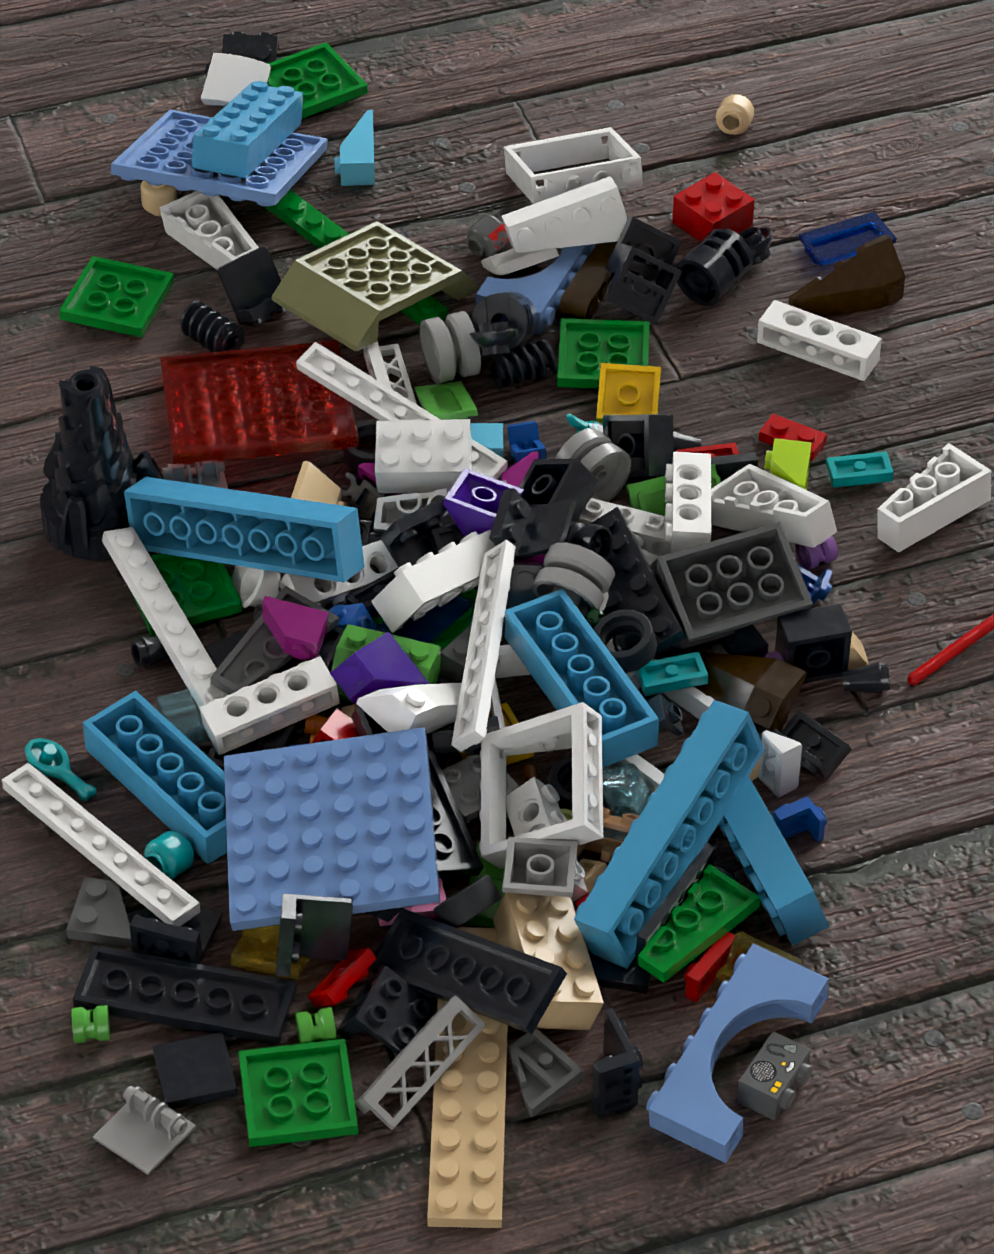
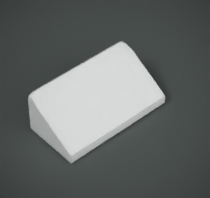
M766 730L762 732L761 742L765 751L760 757L759 779L779 798L798 787L802 745L795 740Z

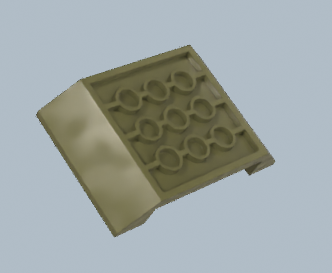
M376 221L296 259L273 293L272 301L357 352L377 342L379 321L440 290L460 300L477 291L479 285L462 270Z

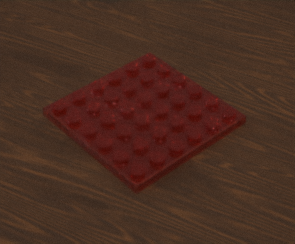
M338 340L316 342L342 358ZM314 343L160 357L173 464L190 465L203 461L221 462L234 458L252 459L264 455L282 456L294 452L305 451L313 453L318 450L335 448L343 450L358 446V434L351 402L297 369L296 361Z

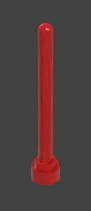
M994 614L911 672L907 677L908 683L917 685L994 630Z

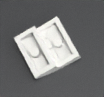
M213 53L201 95L203 104L226 106L250 83L255 81L267 83L271 69L270 64L238 55Z
M513 248L482 260L481 263L485 269L493 274L506 275L558 257L559 254L557 249L516 253Z

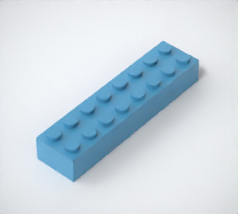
M151 477L143 478L124 491L129 527L134 528L145 549L149 552L343 583L365 567L358 509L355 507Z
M714 700L708 710L702 713L698 726L691 737L684 741L680 754L674 763L667 768L664 779L657 790L651 793L641 815L633 821L621 846L615 849L609 865L603 874L597 877L593 890L576 911L574 921L593 954L626 969L631 964L636 953L637 935L703 849L765 751L749 712Z

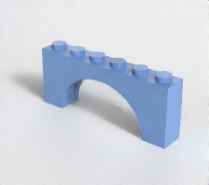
M597 244L561 248L562 252L555 262L541 272L517 279H499L488 276L476 293V305L483 298L492 294L503 292L520 293L529 298L534 304L538 316L535 334L541 335L546 326L552 324L564 291ZM503 314L501 321L509 322L507 316Z
M755 944L751 945L746 955L742 953L738 957L731 979L723 981L717 992V1001L712 1009L709 1007L705 1009L699 1022L700 1028L695 1036H688L682 1048L683 1055L677 1064L673 1062L669 1066L664 1077V1085L660 1091L655 1090L651 1094L646 1106V1110L649 1111L650 1127L724 1163H727L744 1134L743 1117L733 1112L724 1104L712 1082L713 1069L721 1051L740 1031L763 1020L795 1018L812 1024L828 998L829 978Z

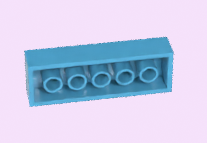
M262 81L250 83L193 135L192 168L247 178L301 125L303 92L294 91V88L289 86L271 87Z
M564 589L505 610V639L555 709L560 710L583 702L602 716V768L658 746L659 718Z
M135 690L82 723L86 750L168 828L185 836L191 842L193 851L204 862L210 864L227 853L225 772Z
M748 776L718 826L724 837H727L736 859L742 864L744 873L751 886H754L757 891L756 894L760 896V902L765 911H768L778 935L781 937L786 934L793 946L828 928L829 925L813 888Z

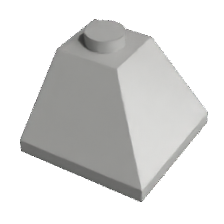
M508 837L502 892L573 897L578 841Z

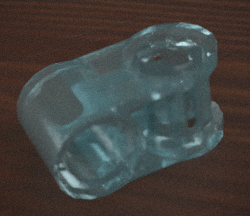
M626 764L622 768L612 769L608 766L603 767V797L613 811L614 816L623 817V814L626 813L640 816L647 805V800L652 791L644 782L638 768L634 764Z

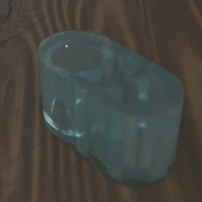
M189 689L156 697L157 710L193 744L205 741L203 723Z

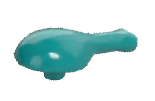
M45 738L32 739L25 746L26 759L40 773L60 779L72 788L82 801H87L96 795V787L85 783L73 773L70 768L68 754L61 745Z

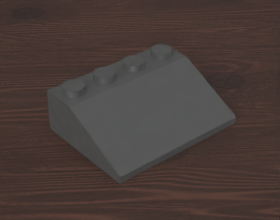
M780 522L657 557V578L689 643L813 606Z

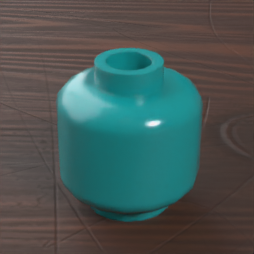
M166 831L145 846L144 858L173 880L192 866L194 851L191 842L181 833Z

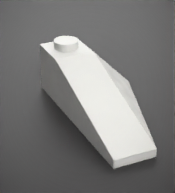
M462 683L410 685L380 689L358 698L356 704L387 732L425 727L426 734L455 722Z

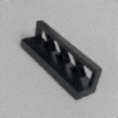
M706 843L639 932L636 942V962H638V955L660 926L665 927L671 919L670 914L677 905L681 906L688 897V890L694 883H699L703 878V871L709 864L734 879V874L714 865L716 847Z

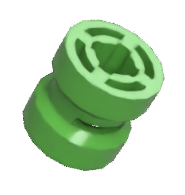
M108 1005L96 1006L94 1010H86L83 1007L72 1008L74 1043H85L91 1038H96L98 1041H110Z
M331 1007L322 1008L313 1014L307 1011L295 1014L300 1044L337 1040Z

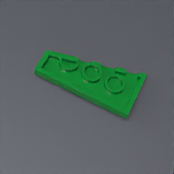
M709 864L703 871V878L699 883H694L688 890V897L682 905H677L671 912V919L665 927L660 926L638 955V965L662 982H666L760 907V896Z

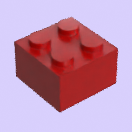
M714 172L674 195L672 223L699 242L714 229L726 230L728 228L740 234L753 226L755 199Z

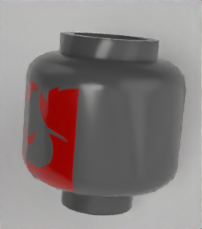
M485 215L469 227L467 231V245L471 252L478 257L488 258L496 255L509 242L503 219L500 217L496 218L492 215Z

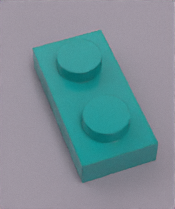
M887 451L829 457L826 460V469L832 488L893 481L894 472Z
M699 652L653 660L635 672L644 696L708 684V673Z

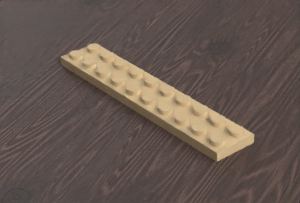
M457 927L460 930L500 944L495 928ZM438 998L437 1011L446 1001ZM460 1013L452 1020V1036H466L474 1027ZM477 1013L475 1014L487 1025L434 1083L428 1227L502 1228L508 1025ZM445 1028L438 1036H446ZM453 1041V1050L461 1041ZM436 1042L435 1061H444L447 1057L446 1042Z

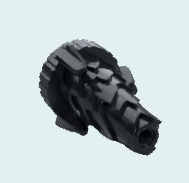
M90 366V369L78 371L64 381L59 380L63 415L58 418L60 432H55L54 443L44 462L43 473L49 479V482L42 489L40 509L46 538L49 542L53 543L56 549L62 550L64 554L72 557L99 561L100 559H112L102 542L103 533L129 527L124 491L145 477L164 479L157 463L151 457L150 452L143 451L134 460L123 429L121 413L116 412L109 379L102 368Z

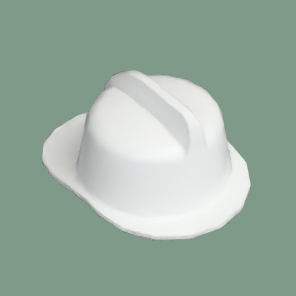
M236 565L231 581L242 602V607L263 608L265 596L276 598L280 593L278 590V582L281 579L279 572Z

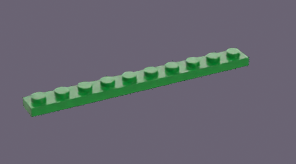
M289 190L276 205L264 206L319 249L349 235V233L292 190ZM428 296L400 310L419 326L423 320L435 317L444 320L448 315V308L432 296Z

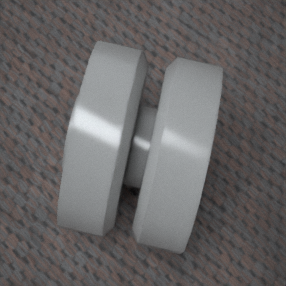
M465 311L447 315L445 323L439 317L421 321L420 340L428 372L436 384L454 380L456 372L462 378L480 373L479 345L470 335L471 332H475V329Z
M595 428L584 429L574 434L564 443L555 458H577L599 480L592 498L609 502L620 492L631 472L629 454L619 446L611 443L608 437Z
M555 543L550 546L544 559L543 565L545 568L539 570L532 590L536 597L539 598L564 589L585 618L589 614L588 609L594 607L595 611L600 610L604 600L602 594L608 592L614 579L615 571L604 558L589 549L571 543Z

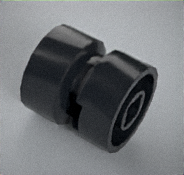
M570 522L565 543L589 549L608 562L613 550V537L609 528L603 525Z

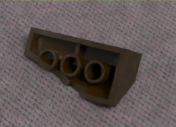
M886 234L864 243L855 250L857 255L845 263L840 260L834 264L835 270L823 279L816 277L789 296V305L821 317L877 309L902 299L905 274L891 237Z
M679 650L677 656L694 652L700 653L708 673V684L694 686L696 689L716 701L749 712L752 721L770 730L776 729L779 732L782 731L808 672L776 658Z

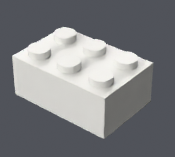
M470 419L376 421L375 478L377 493H427L445 488L449 490L465 468L471 470L472 437Z

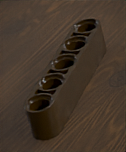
M617 241L598 243L564 291L559 304L560 314L575 319H591L603 302L604 296L615 275L606 270L605 267Z

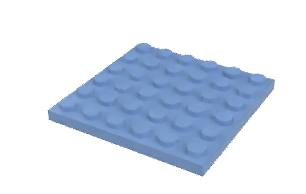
M169 110L111 163V174L121 176V179L127 181L144 180L154 186L165 184L175 186V189L180 191L197 190L202 191V194L207 196H229L233 201L250 200L257 202L260 206L267 207L276 205L327 150L328 139L293 132L247 178L192 168L193 135L213 117Z
M425 727L224 756L229 911L232 931L279 925L283 894L352 899V914L440 902Z

